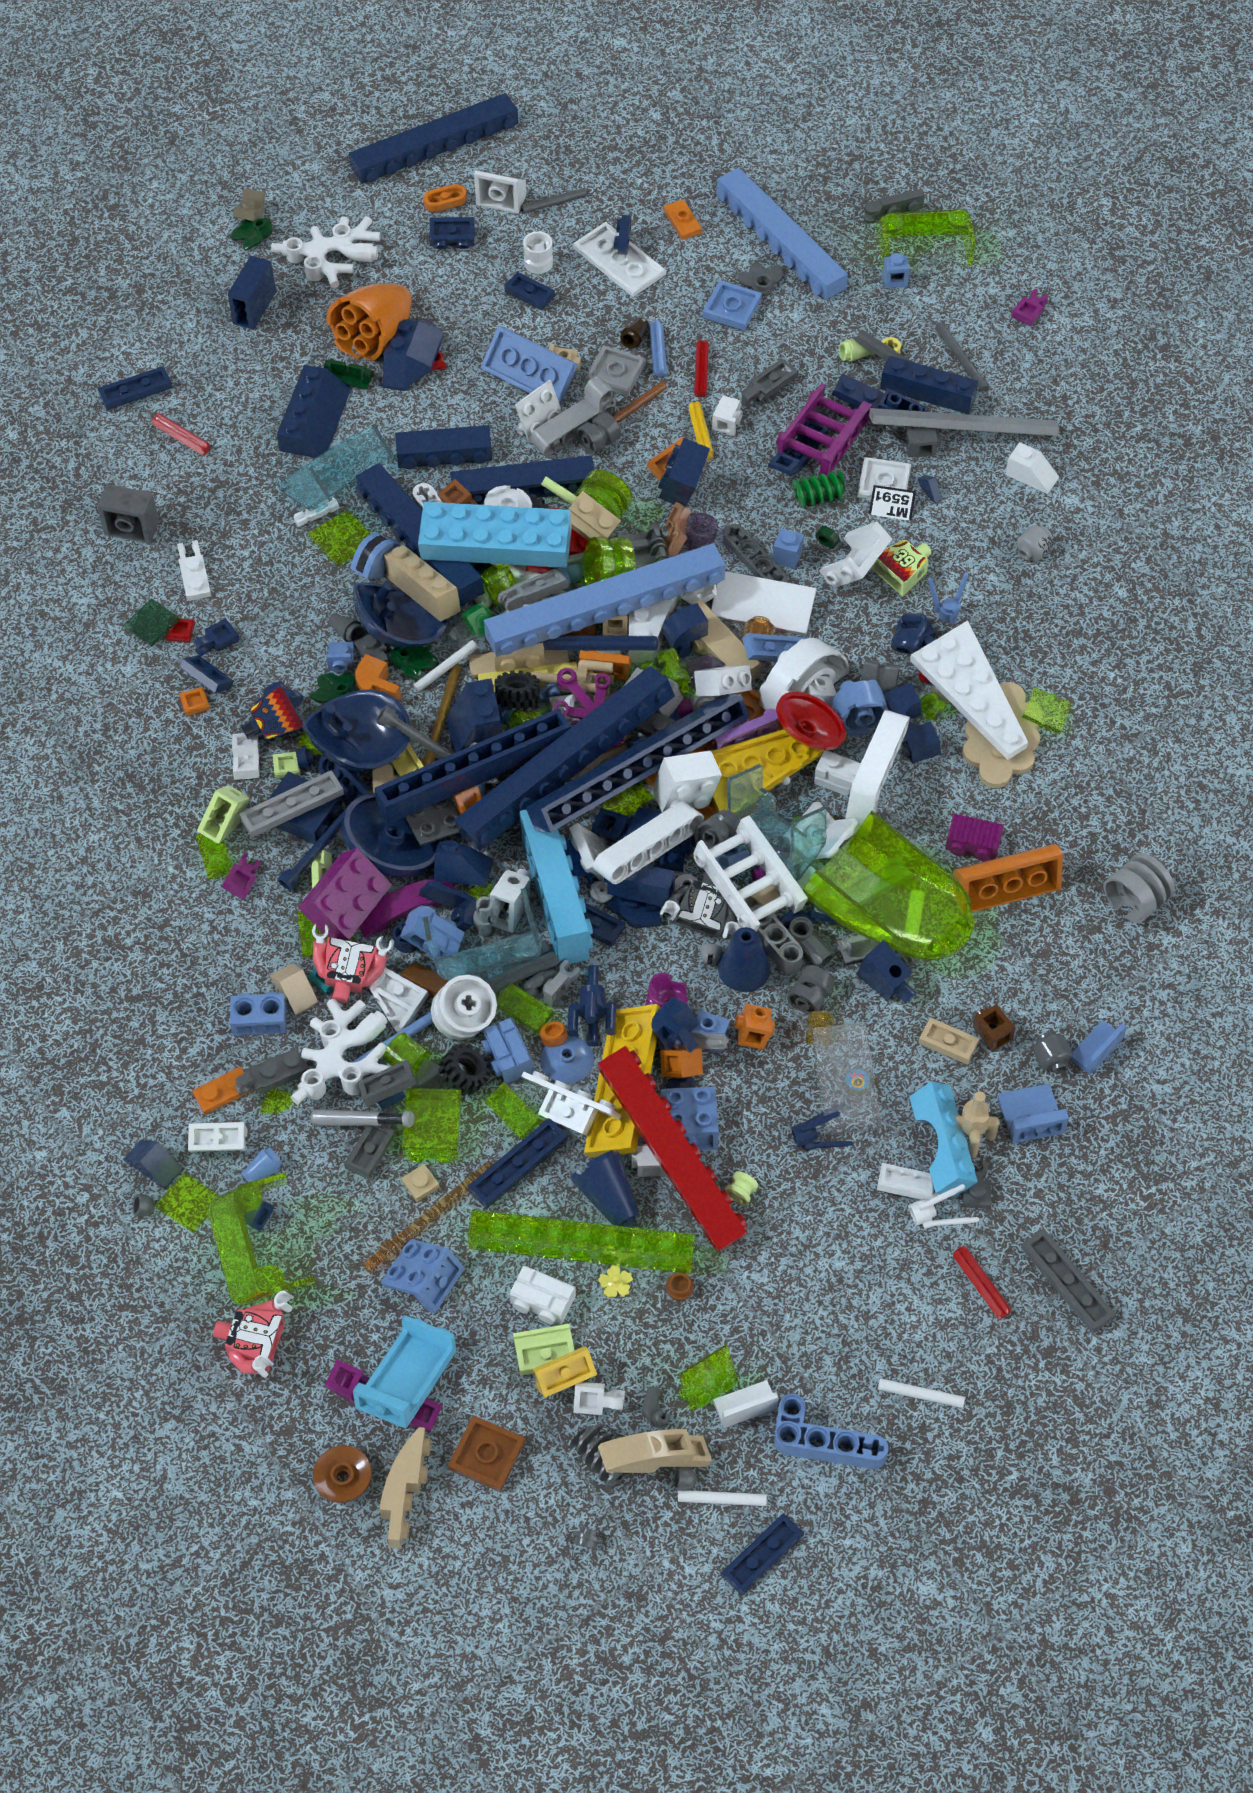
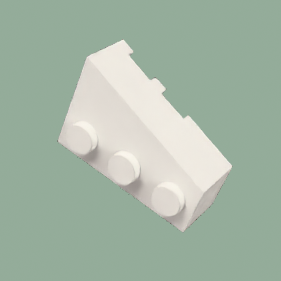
M678 596L671 600L652 604L647 608H640L629 612V636H657L658 648L655 651H629L632 662L655 661L664 637L662 627L676 609Z

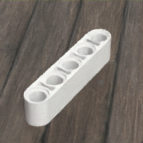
M681 801L601 852L593 863V869L611 883L618 884L695 833L696 827L704 821V816L684 801Z

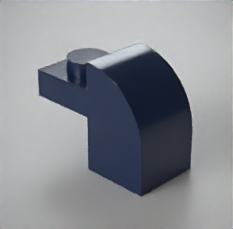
M698 603L678 610L664 623L662 633L668 641L672 652H677L682 658L690 656V642L708 635V619Z
M673 996L655 1013L651 1023L652 1029L667 1051L674 1046L677 1049L681 1047L691 1053L698 1046L689 1032L699 1022L688 1004Z

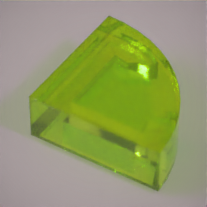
M276 1088L270 1090L260 1112L263 1114H276L285 1111L294 1103L291 1099L293 1094Z

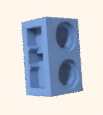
M268 992L259 995L242 993L238 996H230V1026L233 1036L286 1033L287 1004L284 993ZM272 1010H276V1011H277V1012H275V1013H273V1014H268L269 1011H272ZM243 1012H250L247 1015H240Z

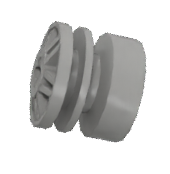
M1139 853L1127 862L1123 869L1116 871L1105 881L1104 892L1109 903L1116 910L1125 903L1133 908L1125 918L1133 923H1141L1156 910V907L1163 905L1166 900L1174 895L1175 885L1170 873L1162 863L1146 853Z

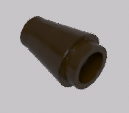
M638 318L621 331V343L629 349L640 346L649 327L648 321L645 318Z

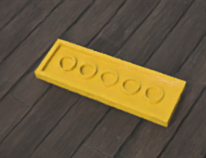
M658 1004L616 1010V1033L606 1036L602 1060L626 1045L629 1051L634 1050L642 1062L639 1067L643 1073L651 1074L657 1035L653 1031L651 1023L655 1013L661 1007ZM599 1072L594 1102L599 1103L601 1099L610 1102L616 1106L614 1111L622 1116L618 1120L598 1111L587 1134L584 1154L589 1158H593L612 1150L613 1152L618 1150L620 1154L636 1153L639 1132Z

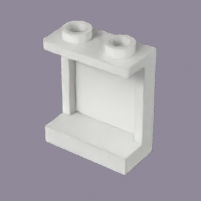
M877 521L849 531L843 539L852 548L845 559L824 566L819 571L828 584L836 588L862 579L892 540Z

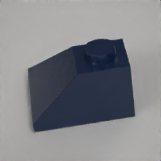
M453 840L439 842L435 852L434 881L486 886L494 859L466 844H458Z

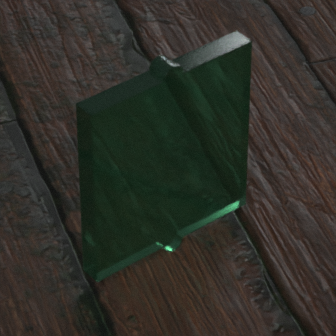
M151 598L142 608L135 611V614L123 627L152 647L164 635H168V631L180 621V618Z

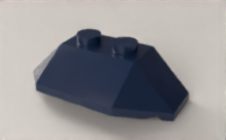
M408 318L399 322L397 325L398 330L388 342L384 352L383 388L406 391L410 388L411 384L417 382L432 370L444 338V333L430 320Z

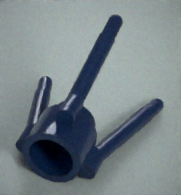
M845 1103L834 1106L805 1122L791 1126L797 1147L804 1146L806 1151L814 1148L854 1145L853 1141L814 1142V1139L818 1138L815 1127L840 1116L839 1110L846 1106Z

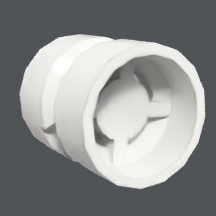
M541 231L529 233L523 240L524 266L532 273H545L553 266L552 238L547 233Z

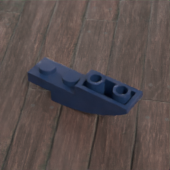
M843 373L832 393V396L851 404V409L853 410L854 408L858 409L863 401L872 404L871 408L921 412H928L929 409L887 388L885 393Z

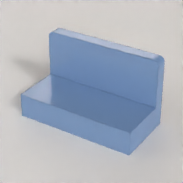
M1102 1020L1072 1052L1073 1057L1071 1061L1091 1075L1123 1040L1127 1026L1122 1023L1117 1029H1114Z

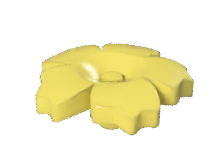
M612 1265L607 1270V1275L600 1274L598 1279L601 1287L605 1288L603 1294L608 1298L616 1297L617 1291L622 1297L628 1295L630 1285L627 1283L633 1281L632 1274L627 1273L625 1270L620 1273L618 1265Z

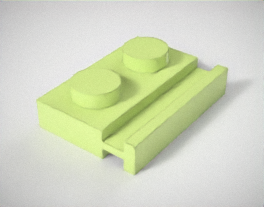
M570 1324L513 1333L520 1376L533 1374V1368L574 1351Z

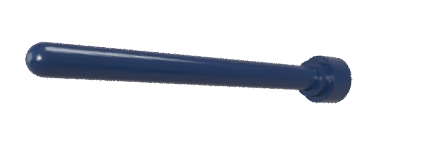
M362 794L357 795V796L354 798V800L357 799V798H359L360 796H363V795H362ZM347 808L293 869H288V871L281 873L277 878L281 886L293 892L300 885V875L342 829V820Z

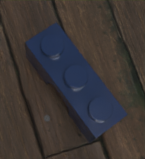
M912 683L883 693L889 711L908 716L910 720L922 715L921 701ZM931 721L921 725L909 722L905 737L900 746L905 757L909 756L912 763L940 755V739Z

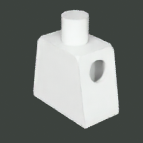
M518 869L517 872L506 870L491 891L490 901H493L492 911L494 913V923L491 926L511 933L514 932L530 899L531 874L527 870ZM507 902L509 903V908L506 913L509 914L506 920L498 918Z

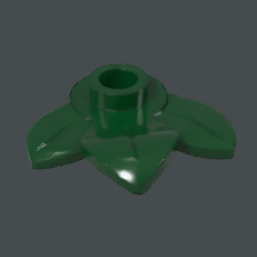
M259 218L255 221L244 219L240 223L241 226L232 231L230 239L243 240L244 251L249 250L261 243L262 239L272 234V222L268 218Z
M430 644L420 648H394L390 655L393 666L400 669L406 677L414 680L421 679L422 670L434 669L439 665L436 656L429 652L431 649Z
M332 673L321 674L317 678L320 688L312 692L309 697L314 701L326 703L333 698L354 692L355 677L350 673H343L339 677Z

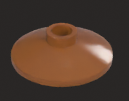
M336 1446L328 1449L317 1459L313 1469V1482L319 1494L325 1499L336 1503H346L360 1497L368 1488L372 1476L371 1466L367 1457L360 1450L351 1446ZM341 1473H346L349 1476L344 1482L337 1479Z

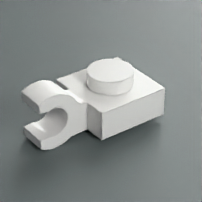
M580 1382L575 1384L573 1413L602 1415L603 1407L622 1410L625 1391L611 1390L604 1392L605 1384Z

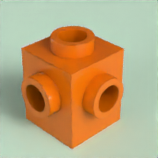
M746 1003L742 1013H737L734 1028L738 1029V1045L764 1050L775 1028V1021L772 1020L770 1008Z

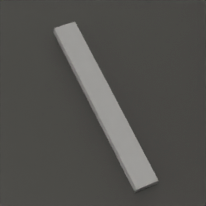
M870 408L869 412L872 423L881 425L1057 436L1059 433V426L1054 420Z

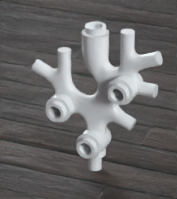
M367 216L353 229L348 226L349 219L341 217L339 224H336L332 229V237H323L319 228L314 226L310 229L313 237L312 241L302 242L301 239L296 237L289 238L283 241V244L272 243L271 252L282 253L290 263L294 264L304 260L305 273L308 280L319 281L326 275L330 286L336 288L339 286L336 275L338 273H353L354 264L331 263L325 259V255L330 251H339L355 261L373 262V260L378 259V246L369 243L353 244L352 242L355 240L380 241L381 234L380 232L366 231L372 223L371 218Z
M331 999L327 1002L334 1020L323 1022L315 1017L310 1022V1026L320 1032L325 1048L321 1050L303 1048L301 1057L316 1061L317 1066L315 1069H309L303 1073L301 1077L302 1082L298 1084V1090L291 1096L294 1103L299 1104L306 1097L313 1100L321 1099L326 1093L325 1081L336 1076L341 1079L346 1093L358 1095L361 1093L358 1082L363 1080V1077L376 1074L391 1067L378 1064L377 1062L388 1051V1048L383 1043L378 1044L361 1061L355 1063L347 1062L342 1057L343 1052L347 1048L361 1046L372 1041L386 1028L385 1024L388 1021L381 1012H371L355 1029L348 1030L346 1028L348 1024L366 1008V1005L361 1000H358L349 1010L344 1011L336 999Z

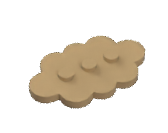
M1005 682L999 685L1028 741L1026 749L1007 760L970 721L965 725V736L968 740L963 746V758L968 764L979 767L981 782L991 788L1004 787L1010 782L1012 774H1023L1032 769L1035 760L1033 751L1040 742V734L1037 729L1041 724L1042 714L1038 707L1025 702L1026 697L1023 688L1012 682Z

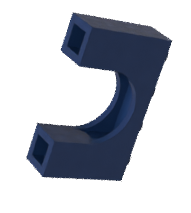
M638 807L635 816L630 817L631 820L627 827V833H623L621 839L662 812ZM693 834L669 851L690 855L696 842L695 835ZM646 865L618 884L611 883L605 877L604 883H607L608 895L663 907L669 896L675 891V871Z

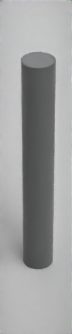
M581 188L523 204L521 209L523 213H528L586 197V190Z

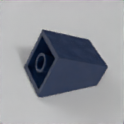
M491 678L466 683L446 717L453 753L468 748L474 742L479 743L502 733L501 720Z

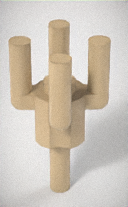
M580 660L578 662V669H570L576 672L577 683L586 694L596 693L595 677L601 673H591L588 670L612 673L613 663ZM532 673V675H536L541 683L557 684V674ZM569 674L562 676L565 680L571 679ZM606 674L610 678V685H614L615 675ZM603 679L598 681V683H601L600 685H605L607 683ZM610 686L606 690V695H609ZM560 688L561 692L572 693L570 690H562Z
M980 1091L975 1093L974 1099L965 1104L962 1116L956 1117L959 1123L956 1127L961 1128L964 1133L969 1135L968 1149L971 1158L978 1155L981 1135L985 1131V1136L988 1140L996 1139L1000 1123L997 1117L989 1116V1106L985 1103L986 1095Z

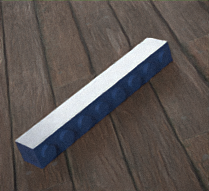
M503 93L349 152L350 168L361 184L368 181L373 182L381 176L394 174L397 170L407 166L412 167L425 159H433L438 154L453 151L464 144H472L477 139L492 136L503 129H511L518 124V109L509 96Z
M380 463L356 475L357 487L355 489L358 496L362 500L366 499L368 501L371 511L374 514L378 513L385 527H390L393 530V534L399 542L403 541L409 550L421 558L418 547L422 518L420 507ZM422 559L457 587L460 607L485 593L482 577L469 562Z
M555 709L375 787L376 805L387 824L395 822L452 797V795L474 785H479L523 766L568 731L571 726L560 709Z

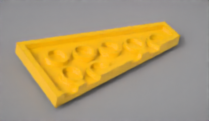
M783 729L711 751L722 774L712 797L717 812L725 809L736 813L781 783L785 778L790 777L823 755L825 750L807 747L796 741Z

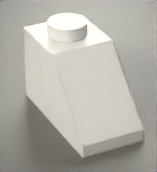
M1019 442L1008 458L1007 476L1046 494L1050 492L1059 479V476L1044 455Z

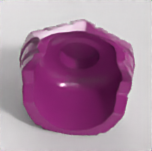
M669 973L655 974L648 986L645 1006L658 1004L662 1007L673 996L687 1004L686 985L682 982L672 981Z

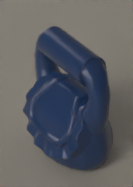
M904 613L897 623L895 635L891 640V648L906 654H913L923 646L924 639L922 635L927 627L926 616L924 614ZM905 623H918V624H920L918 628H915V627L906 628V627H904V624H905Z

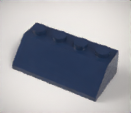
M310 365L303 366L277 432L280 452L325 460L351 391L348 385L327 368Z

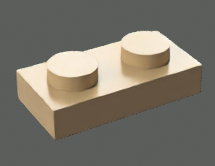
M930 1017L918 1043L968 1065L979 1043V1038Z

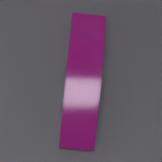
M434 878L425 879L402 887L382 897L359 926L364 938L388 929V924L408 916L412 910L421 905L430 906L434 904L436 907L442 905L419 896V890L428 882L440 881H434ZM441 882L444 886L456 890L452 883Z
M336 1360L324 1387L355 1404L353 1390L358 1383L366 1385L370 1378L363 1375L362 1370ZM425 1399L408 1427L416 1430L422 1427L425 1428V1432L430 1433L442 1405Z

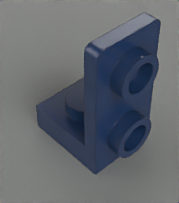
M433 881L428 882L419 890V896L453 908L451 921L456 923L457 928L465 932L473 926L476 897L470 896L464 891L446 887L441 882Z

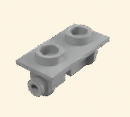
M882 928L879 931L851 938L845 937V939L837 941L845 964L864 960L865 956L883 940L894 952L896 951L892 939H894L892 929Z

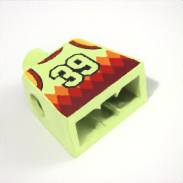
M902 540L885 548L871 569L903 597L927 573V557L931 555V549L925 543L915 548L907 540Z

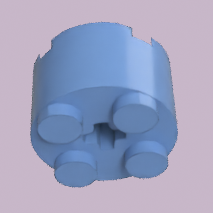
M876 680L846 681L840 685V690L833 699L835 711L842 719L846 732L850 736L872 733L870 729L878 726L884 711L888 710L881 687Z

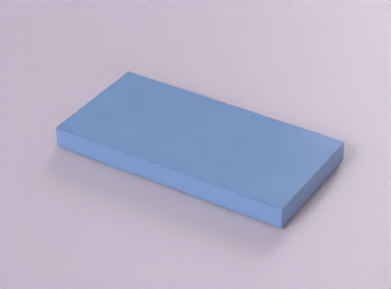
M498 325L480 368L528 393L533 392L545 382L551 380L559 405H561L579 364Z

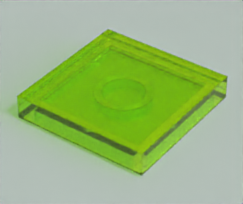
M347 509L310 531L309 537L338 566L353 557L360 543L371 533Z

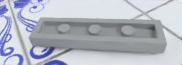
M331 770L239 813L240 820L252 838L344 795V791Z

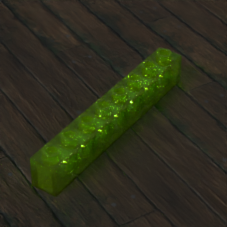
M480 1210L471 1211L467 1235L469 1249L686 1274H692L695 1249V1234Z

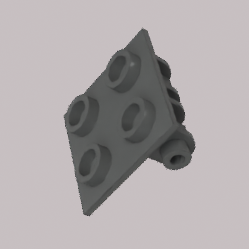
M657 524L650 525L646 534L616 535L618 544L647 539L648 541L647 549L621 554L626 572L669 558V555L666 553L667 548L662 529Z
M451 797L405 817L420 846L445 837L447 840L456 842L461 839V834L454 822L460 816V813Z

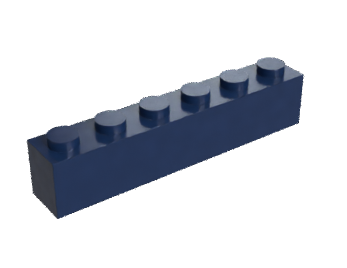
M592 455L450 472L451 482L456 479L471 494L472 499L478 505L484 504L486 495L490 490L504 485L511 486L510 489H521L529 496L531 494L537 495V498L557 496L541 485L545 477L550 478L572 494L581 493L582 491H596V476Z

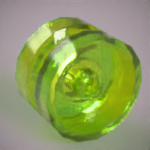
M598 469L589 472L574 494L578 497L584 491L620 520L633 501V494L629 486L621 478L606 470Z
M592 537L587 542L583 556V576L586 586L635 570L634 548L631 541L627 538H611L609 540L607 537Z

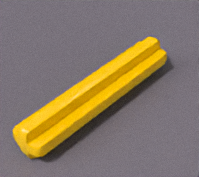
M698 401L695 403L691 402L689 404V413L696 441L698 444L710 448L707 459H712L713 449L701 403Z

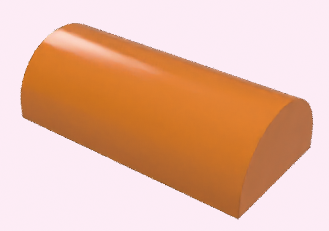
M1051 844L955 869L953 871V887L963 914L1062 889L1063 853L1056 844Z

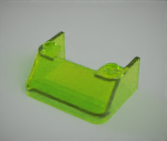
M962 209L889 213L882 216L876 222L882 270L884 257H889L890 246L888 237L962 233L967 265L972 266L975 236L970 214Z
M286 1172L242 1184L214 1198L209 1203L208 1215L230 1297L239 1306H249L273 1299L280 1291H286L290 1294L316 1286L314 1276L286 1283L282 1270L277 1266L267 1265L258 1268L244 1214L255 1211L261 1205V1192L288 1185Z

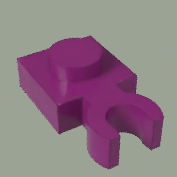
M1038 289L1032 290L1030 299L1023 297L1012 310L1011 317L1032 326L1043 313V307L1047 304L1048 294L1038 298Z
M248 853L242 855L238 865L234 863L221 885L222 888L242 900L245 899L257 878L252 873L260 865L258 859L254 865H249L246 862Z

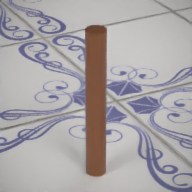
M663 381L659 382L614 414L613 418L617 423L621 422L666 390V384Z

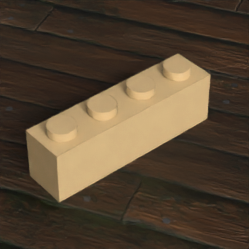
M402 545L383 555L387 578L440 622L461 612L457 587L407 547Z
M701 599L696 601L695 603L699 604L708 619V635L691 642L695 652H701L706 657L710 668L750 665L751 682L760 677V661L748 660L744 644Z

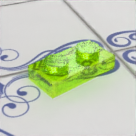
M201 833L195 834L208 880L228 875L232 865L224 840L218 844Z
M512 983L496 999L498 1009L536 1034L540 1032V1029L554 1015L551 1008Z
M504 1082L485 1100L521 1140L542 1122Z

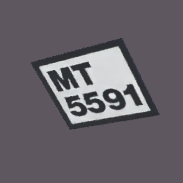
M873 485L869 514L911 521L916 491Z

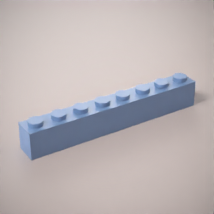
M739 167L717 179L716 194L719 200L725 201L730 206L731 211L743 219L744 224L748 228L752 227L756 231L758 238L761 241L765 240L770 245L772 252L776 255L779 254L784 259L788 268L792 267L797 272L800 280L806 281L816 295H820L824 300H827L847 288L848 274Z

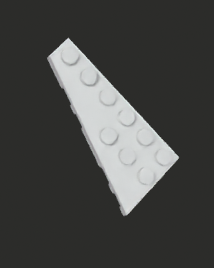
M968 620L911 654L910 662L1007 760L1027 748L1028 741Z

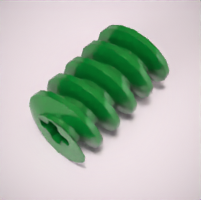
M838 470L836 474L829 472L827 477L822 473L819 474L818 479L815 475H811L809 480L806 477H801L799 482L797 479L792 481L795 499L802 508H805L807 500H809L811 506H814L815 499L817 498L821 505L824 504V497H827L829 502L832 503L834 495L837 496L839 501H842L843 493L845 492V482L841 470Z

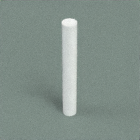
M473 640L468 642L413 684L418 692H421L478 648Z
M881 1378L879 1381L878 1390L959 1408L964 1406V1396Z
M678 1491V1502L766 1506L767 1494Z

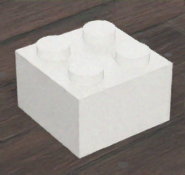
M711 751L665 757L653 784L652 791L662 813L681 801H684L692 808L701 809L709 806L722 774Z

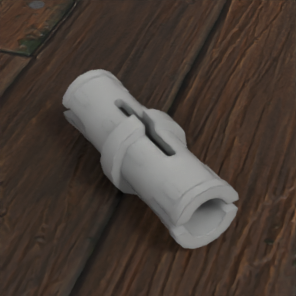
M480 897L476 902V911L474 912L473 919L476 924L475 933L479 932V937L489 936L492 930L491 925L494 923L493 901L489 902V897Z

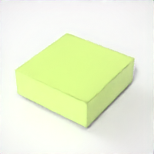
M296 752L273 754L275 779L284 778L288 771L301 776Z

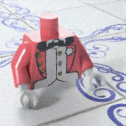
M314 924L312 934L316 940L313 941V962L318 975L325 979L326 986L334 988L332 999H336L338 1003H347L350 992L362 993L364 987L371 986L383 974L388 959V954L386 953L393 948L394 941L393 939L390 940L388 948L383 947L381 944L383 936L378 938L376 946L328 937L326 942L324 938L328 934V926L325 924L324 934H318L315 931L316 924Z
M286 1291L278 1292L274 1299L247 1307L245 1310H237L232 1324L223 1321L216 1322L213 1337L226 1340L225 1349L229 1360L242 1374H260L266 1378L270 1367L274 1365L272 1361L285 1325L284 1316L281 1311L291 1312L292 1306L287 1301L294 1298V1296Z

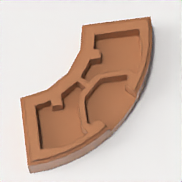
M675 502L665 526L668 529L667 538H664L667 548L666 553L671 557L679 553L687 539L685 526L691 510L678 502Z

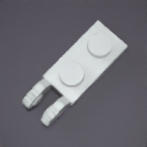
M198 540L192 541V549L195 556L187 558L185 557L186 551L183 543L177 544L187 601L211 597L203 555L200 554Z

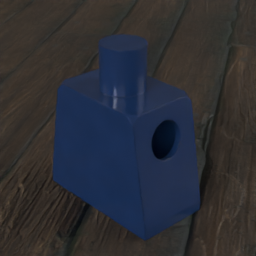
M884 940L865 956L856 975L885 1000L889 1001L896 994L907 1004L917 994L907 984L912 974L911 969Z

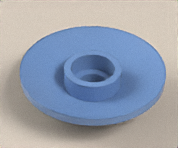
M568 1036L567 1040L560 1046L544 1047L541 1053V1067L544 1073L554 1081L558 1080L567 1084L575 1083L584 1079L592 1070L594 1054L591 1047L584 1040ZM565 1053H570L572 1056L570 1058H564L562 1055Z

